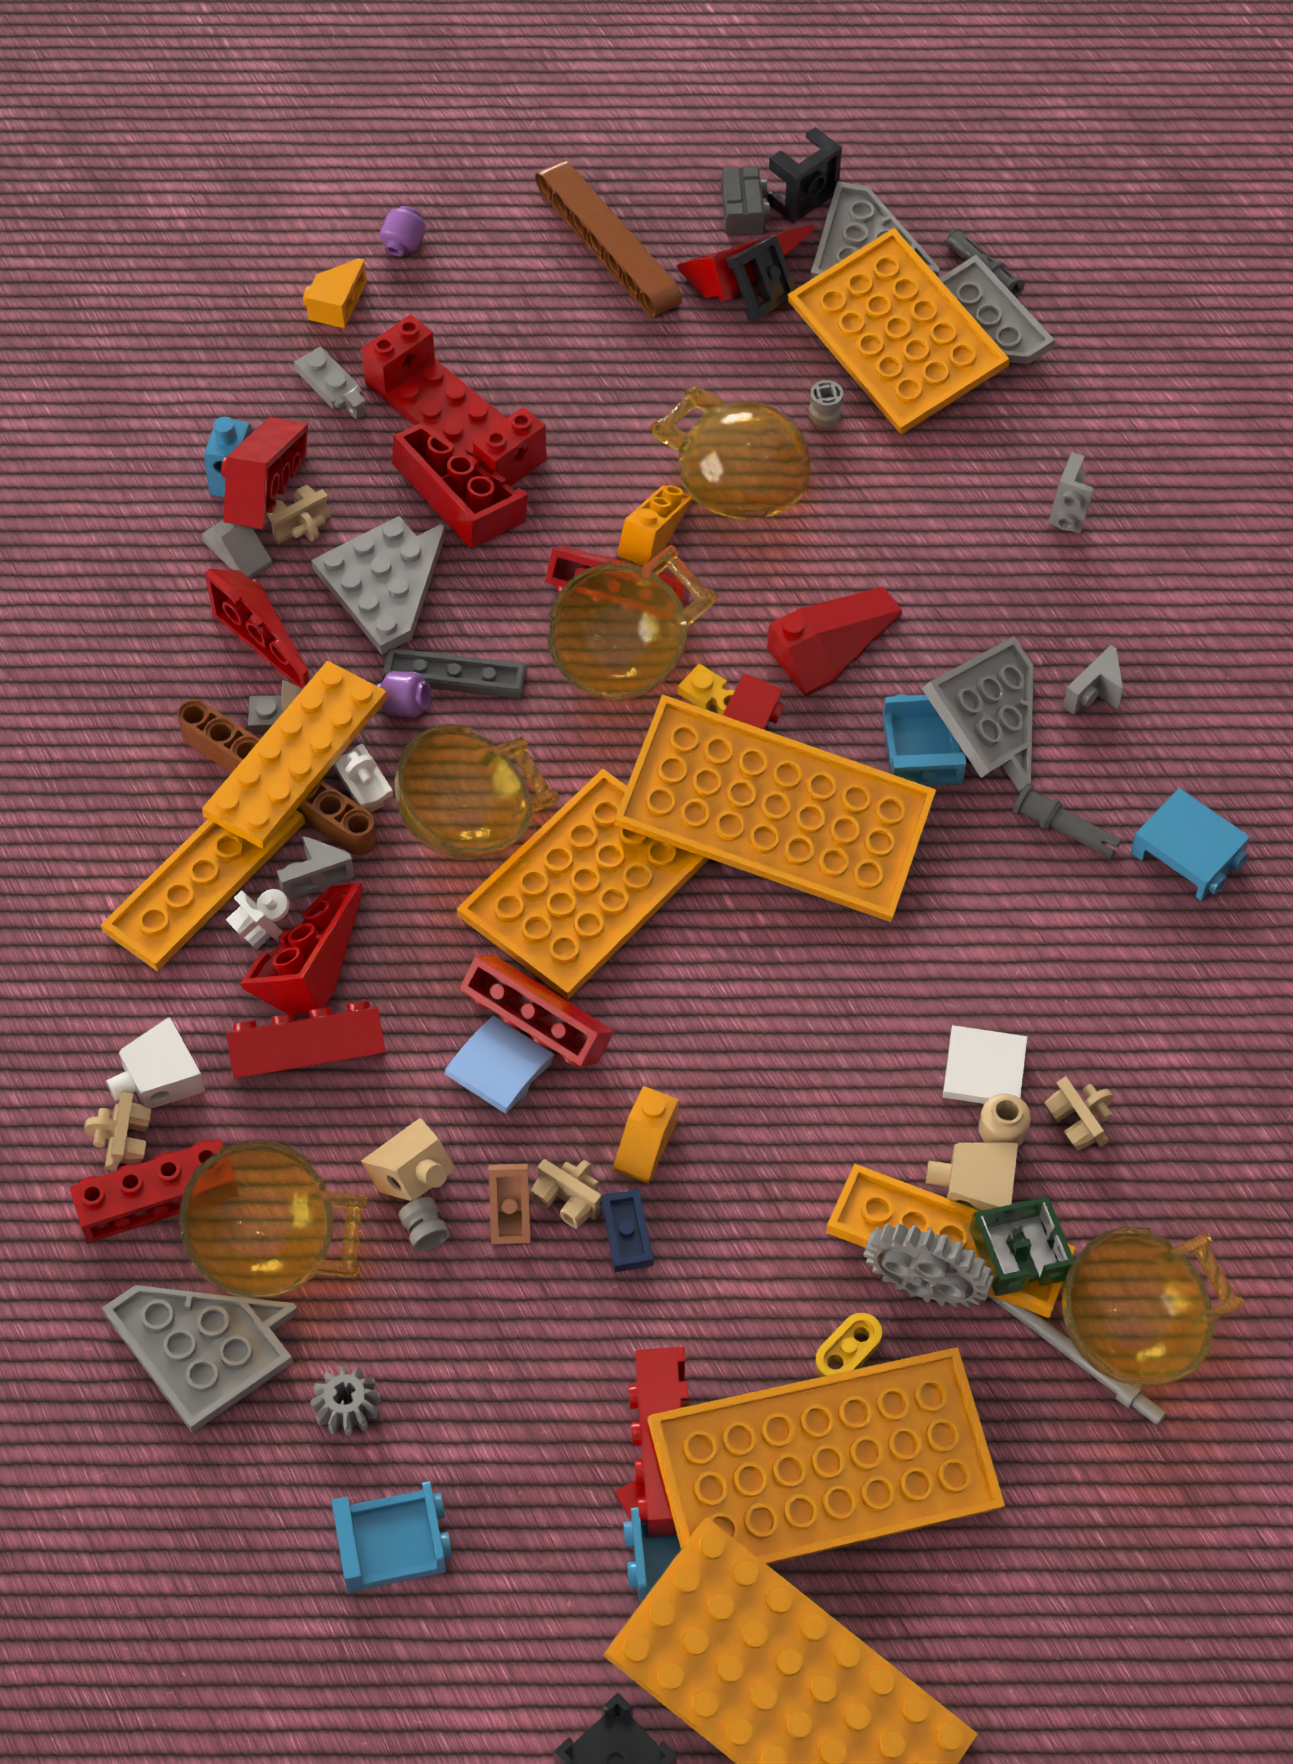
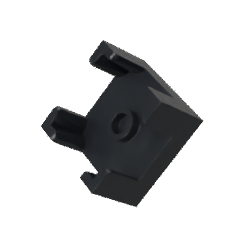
M817 127L807 132L805 137L820 150L799 164L783 151H779L769 158V169L786 182V196L784 199L777 193L769 192L767 194V202L792 224L831 199L834 195L837 181L840 179L842 147Z
M617 1693L602 1707V1717L578 1740L573 1743V1740L569 1737L554 1751L555 1764H677V1755L664 1741L660 1743L659 1747L633 1719V1708Z

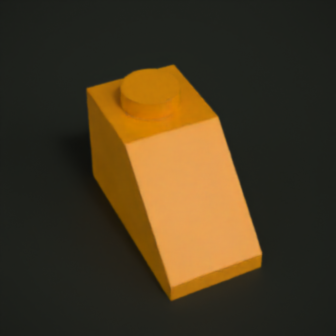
M356 259L316 275L312 285L306 287L303 295V304L307 307L308 320L345 329L367 283L365 260Z
M645 1086L642 1087L627 1119L613 1165V1171L649 1184L678 1122L679 1099Z

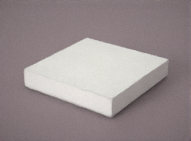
M952 1025L942 1098L985 1104L991 1097L998 1094H1012L1020 1098L1027 1036Z

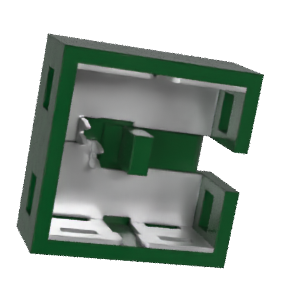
M1048 1196L973 1213L969 1230L980 1258L986 1260L984 1266L992 1269L990 1275L994 1276L991 1286L995 1296L1026 1290L1027 1284L1039 1280L1040 1285L1044 1286L1071 1280L1076 1262Z

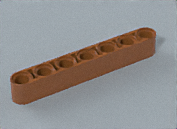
M566 160L559 161L535 174L537 187L544 198L649 317L654 318L682 303L680 290L674 280Z
M200 700L186 701L178 708L177 717L183 740L230 773L237 768L260 740ZM322 780L319 781L296 809L304 815L305 823L352 854H368L374 850L377 844L373 815Z

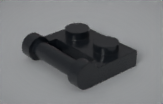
M776 235L768 236L725 259L728 268L733 269L747 306L745 313L748 320L758 319L787 303L788 294L796 290ZM747 262H750L764 301L761 303L758 302L744 265Z

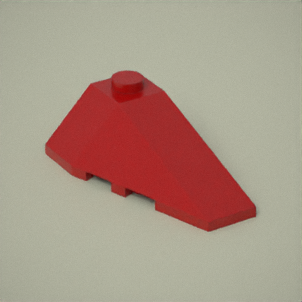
M813 224L801 226L770 236H777L785 256L814 231ZM766 237L760 238L758 241L733 246L724 251L710 253L677 264L678 270L704 298L718 296L719 301H724L737 297L736 290L740 288L733 269L728 268L725 259L745 250ZM747 262L744 265L750 281L753 283L756 278L750 262Z
M209 569L206 571L205 578L213 616L294 685L304 689L310 681L308 669L266 596L265 589L261 583L255 578L250 579L240 570Z
M883 586L800 608L769 623L767 649L802 694L807 697L834 683L842 675V671L852 660L856 661L862 655V650L872 640L878 639L902 614V609Z
M362 884L330 886L302 913L304 921L299 926L295 927L292 931L285 930L278 937L281 943L270 954L263 951L255 959L240 983L242 989L287 1014L309 1015V1010L324 1008L337 986L364 889Z

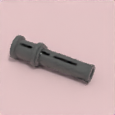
M959 228L949 231L946 235L948 239H945L944 243L955 251L959 257L967 261L977 255L1016 298L1021 295L1025 282L1020 277H1014L1009 273L1007 266L1002 261L992 260Z
M1027 784L1021 791L1012 810L1017 815L1023 813L1038 821L1039 826L1043 829L1053 827L1103 854L1110 860L1116 851L1103 843L1107 842L1118 848L1122 841L1121 838H1117L1062 809L1060 800L1056 798L1050 800L1036 793L1030 784Z

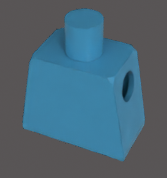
M225 416L215 420L214 428L204 453L210 495L224 497L225 477L221 475L223 459L253 433L250 423L232 420L230 417Z

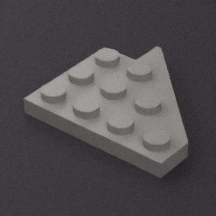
M837 181L811 270L810 280L893 228L900 233L937 277H939L940 268L869 187Z
M977 255L939 278L1006 354L1010 363L1030 364L1055 347V339Z
M398 516L311 560L315 573L381 655L392 648L394 649L412 640L445 539V529L440 524L416 536L403 519Z
M1012 637L930 681L922 687V690L979 776L982 778L1003 766L1020 791L1027 784L1031 783L1033 664L1015 637Z
M134 1285L102 1307L106 1318L192 1433L293 1363L292 1356L273 1331L298 1315V1309L294 1303Z

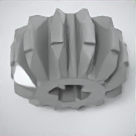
M341 1365L339 1368L340 1375L335 1377L332 1373L326 1371L324 1374L326 1384L315 1383L313 1389L317 1397L311 1400V1407L313 1411L318 1412L315 1417L320 1426L328 1424L329 1433L332 1435L336 1434L343 1427L345 1435L350 1438L353 1433L352 1427L357 1425L359 1429L366 1432L368 1428L366 1418L377 1419L378 1409L375 1405L381 1402L380 1393L374 1390L376 1384L372 1377L363 1379V1370L359 1367L351 1375H348L346 1367ZM343 1398H347L348 1402H350L351 1398L353 1400L347 1405L344 1404L343 1400L339 1404V1401Z

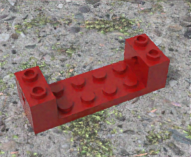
M412 314L361 348L365 384L414 426L423 423L455 445L454 450L465 456L471 455L479 461V466L490 474L496 472L504 477L508 486L511 487L547 460L546 425L523 406L507 418L504 417L435 359L433 332Z

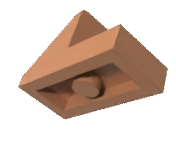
M528 1164L489 1165L491 1244L531 1243Z

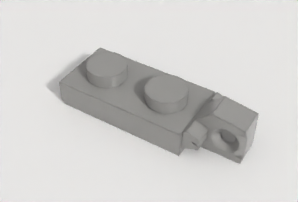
M321 346L294 361L296 372L333 410L344 407L355 419L367 414L364 404L366 402L362 397V389Z

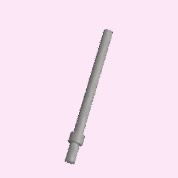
M988 1295V1297L1116 1394L1115 1399L1129 1409L1132 1406L1157 1426L1165 1418L1167 1412L1144 1396L1141 1387L1130 1379L1127 1382L1041 1316Z

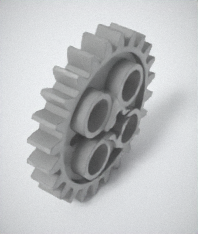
M897 1223L896 1228L885 1224L884 1229L876 1227L875 1232H871L863 1254L867 1258L866 1264L874 1266L872 1272L884 1275L882 1281L894 1282L896 1284L895 1289H905L909 1292V1296L923 1297V1300L927 1303L930 1299L936 1300L940 1306H944L945 1302L950 1303L955 1308H959L960 1303L968 1308H971L972 1303L980 1305L982 1300L986 1301L994 1276L990 1275L992 1269L984 1266L986 1260L975 1258L976 1251L964 1250L962 1242L952 1243L948 1235H935L932 1229L928 1228L926 1232H922L916 1225H912L911 1230L900 1223Z

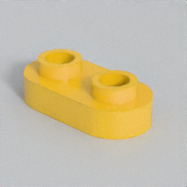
M855 1313L849 1316L820 1346L816 1353L815 1369L819 1377L859 1369L878 1349L881 1343L882 1327L879 1321L867 1313ZM862 1333L868 1337V1340L859 1342L854 1336ZM838 1361L842 1367L834 1370L828 1366V1363Z

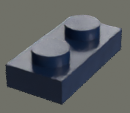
M639 1189L602 1195L601 1206L614 1272L653 1266L654 1259Z

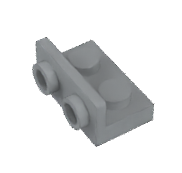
M1071 452L1059 482L1048 524L1065 531L1080 534L1094 488L1083 484L1087 473L1081 470L1085 456Z

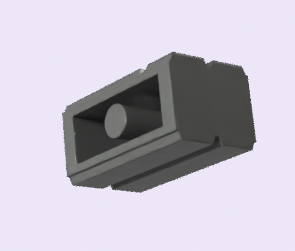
M745 166L742 169H739V167H724L721 175V193L725 233L727 236H742L744 233L747 236L761 235L764 233V222L770 221L769 202H763V198H767V179L760 178V168L758 166Z

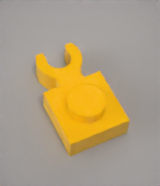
M700 663L678 685V694L706 710L713 705L717 708V713L723 715L727 707L726 704L729 703L735 690H726L727 680Z

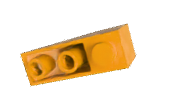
M662 485L624 520L617 556L648 568L662 554L690 506L693 496L683 493V490L679 487Z

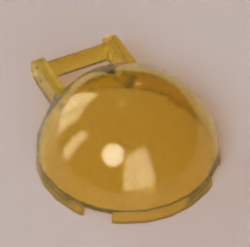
M691 385L685 391V397L663 419H657L650 425V431L656 439L680 452L681 483L691 497L706 509L720 515L745 519V513L765 511V517L773 516L796 503L808 487L811 477V460L809 449L801 431L789 417L765 403L756 401L726 403L699 386ZM693 407L705 412L706 414L698 419L688 434L674 427Z
M673 545L663 549L642 569L635 565L613 564L612 561L587 568L572 578L559 592L549 613L551 623L547 643L553 662L561 674L576 688L602 699H632L647 694L664 683L676 669L685 650L688 626L709 609L719 596L713 589L708 590L679 559V552ZM667 566L697 598L686 609H684L673 589L657 576Z
M455 724L431 727L418 734L406 746L398 763L395 778L398 810L404 824L413 836L436 853L457 860H476L497 855L517 842L532 824L530 822L532 813L553 805L560 798L554 788H549L526 750L528 744L523 737L494 746L488 738L472 733L473 726ZM509 758H515L536 795L530 797L521 773Z
M246 1140L221 1148L218 1153L208 1158L194 1171L184 1190L179 1211V1231L185 1253L194 1268L210 1284L228 1294L244 1298H272L299 1289L316 1273L342 1277L360 1276L361 1265L357 1264L361 1214L362 1209L367 1208V1197L326 1191L323 1179L310 1165L312 1161L287 1145L269 1140ZM332 1207L346 1208L341 1262L325 1260L333 1233Z
M1121 1227L1107 1231L1087 1244L1070 1266L1065 1278L1062 1309L1064 1324L1069 1338L1080 1356L1090 1366L1116 1382L1134 1387H1155L1183 1379L1198 1369L1214 1347L1210 1345L1215 1329L1213 1321L1245 1306L1242 1297L1235 1296L1208 1244L1212 1241L1208 1233L1174 1247L1169 1240L1150 1233L1151 1228ZM1192 1252L1195 1253L1221 1305L1214 1308L1211 1307L1210 1298L1203 1280L1191 1262L1185 1257Z

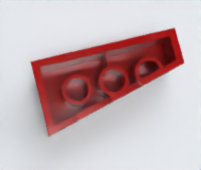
M269 417L228 456L224 457L221 466V475L225 477L223 522L259 529L264 528L267 523L266 512L273 513L277 506V502L274 499L277 494L283 495L285 493L289 477L293 478L307 455L308 423Z
M423 423L412 426L393 436L392 464L470 549L525 522L528 493L520 488L514 490L506 484L504 477L496 472L490 474L479 466L477 459L471 455L465 456L454 450L455 445Z
M685 1346L635 1350L636 1384L628 1385L630 1409H638V1421L631 1422L633 1447L641 1446L642 1459H634L636 1484H644L645 1497H637L639 1517L641 1523L647 1522L648 1538L677 1536L647 1418L651 1414L689 1406L688 1382L685 1381Z

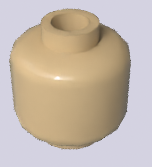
M998 1094L991 1097L984 1104L978 1123L979 1134L985 1143L1013 1142L1018 1143L1019 1147L1025 1141L1031 1123V1114L1027 1104L1012 1094Z

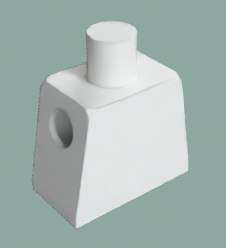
M171 1018L165 1019L122 1048L119 1056L125 1072L106 1080L115 1101L120 1100L122 1091L136 1092L143 1106L151 1109L205 1091L201 1072Z

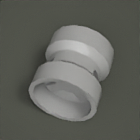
M822 380L815 383L810 391L809 418L815 425L821 427L834 426L840 421L842 415L843 389L838 383L831 380Z
M422 1197L409 1202L398 1214L404 1228L410 1230L409 1240L414 1250L418 1252L431 1250L441 1245L450 1234L445 1222L439 1220L437 1216L439 1209L431 1197Z

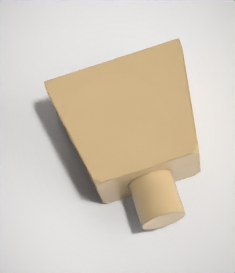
M420 1118L361 1160L380 1193L409 1201L417 1199L432 1187L437 1188L443 1185L447 1176L455 1169L439 1138Z
M957 1143L954 1145L951 1164L928 1161L925 1184L948 1187L947 1199L979 1211L1010 1205L1012 1203L1018 1143Z

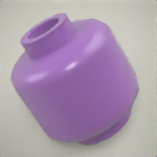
M400 206L388 212L380 230V239L386 245L385 249L390 254L401 257L403 254H413L418 250L426 232V225L422 220V215L417 210L408 206Z
M392 671L385 676L382 683L378 684V687L387 691V700L382 705V708L388 716L417 718L430 705V684L425 682V679L419 673Z

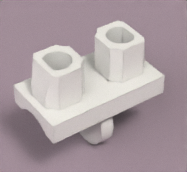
M363 743L356 746L349 753L341 755L333 764L335 771L354 801L367 811L372 812L383 807L385 804L384 800L393 797L392 788Z
M270 889L260 895L256 904L241 890L234 897L241 906L226 919L228 923L256 950L271 936L280 943L278 937L283 931L274 922L281 920L288 913L289 900L287 896L280 890Z

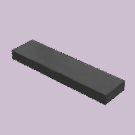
M392 648L387 652L382 680L392 671L416 672L423 676L425 682L430 684L431 689L521 699L527 666L525 663Z

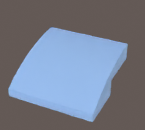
M493 1015L460 1049L445 1069L444 1074L506 1114L527 1095L530 1083L551 1066L554 1054Z

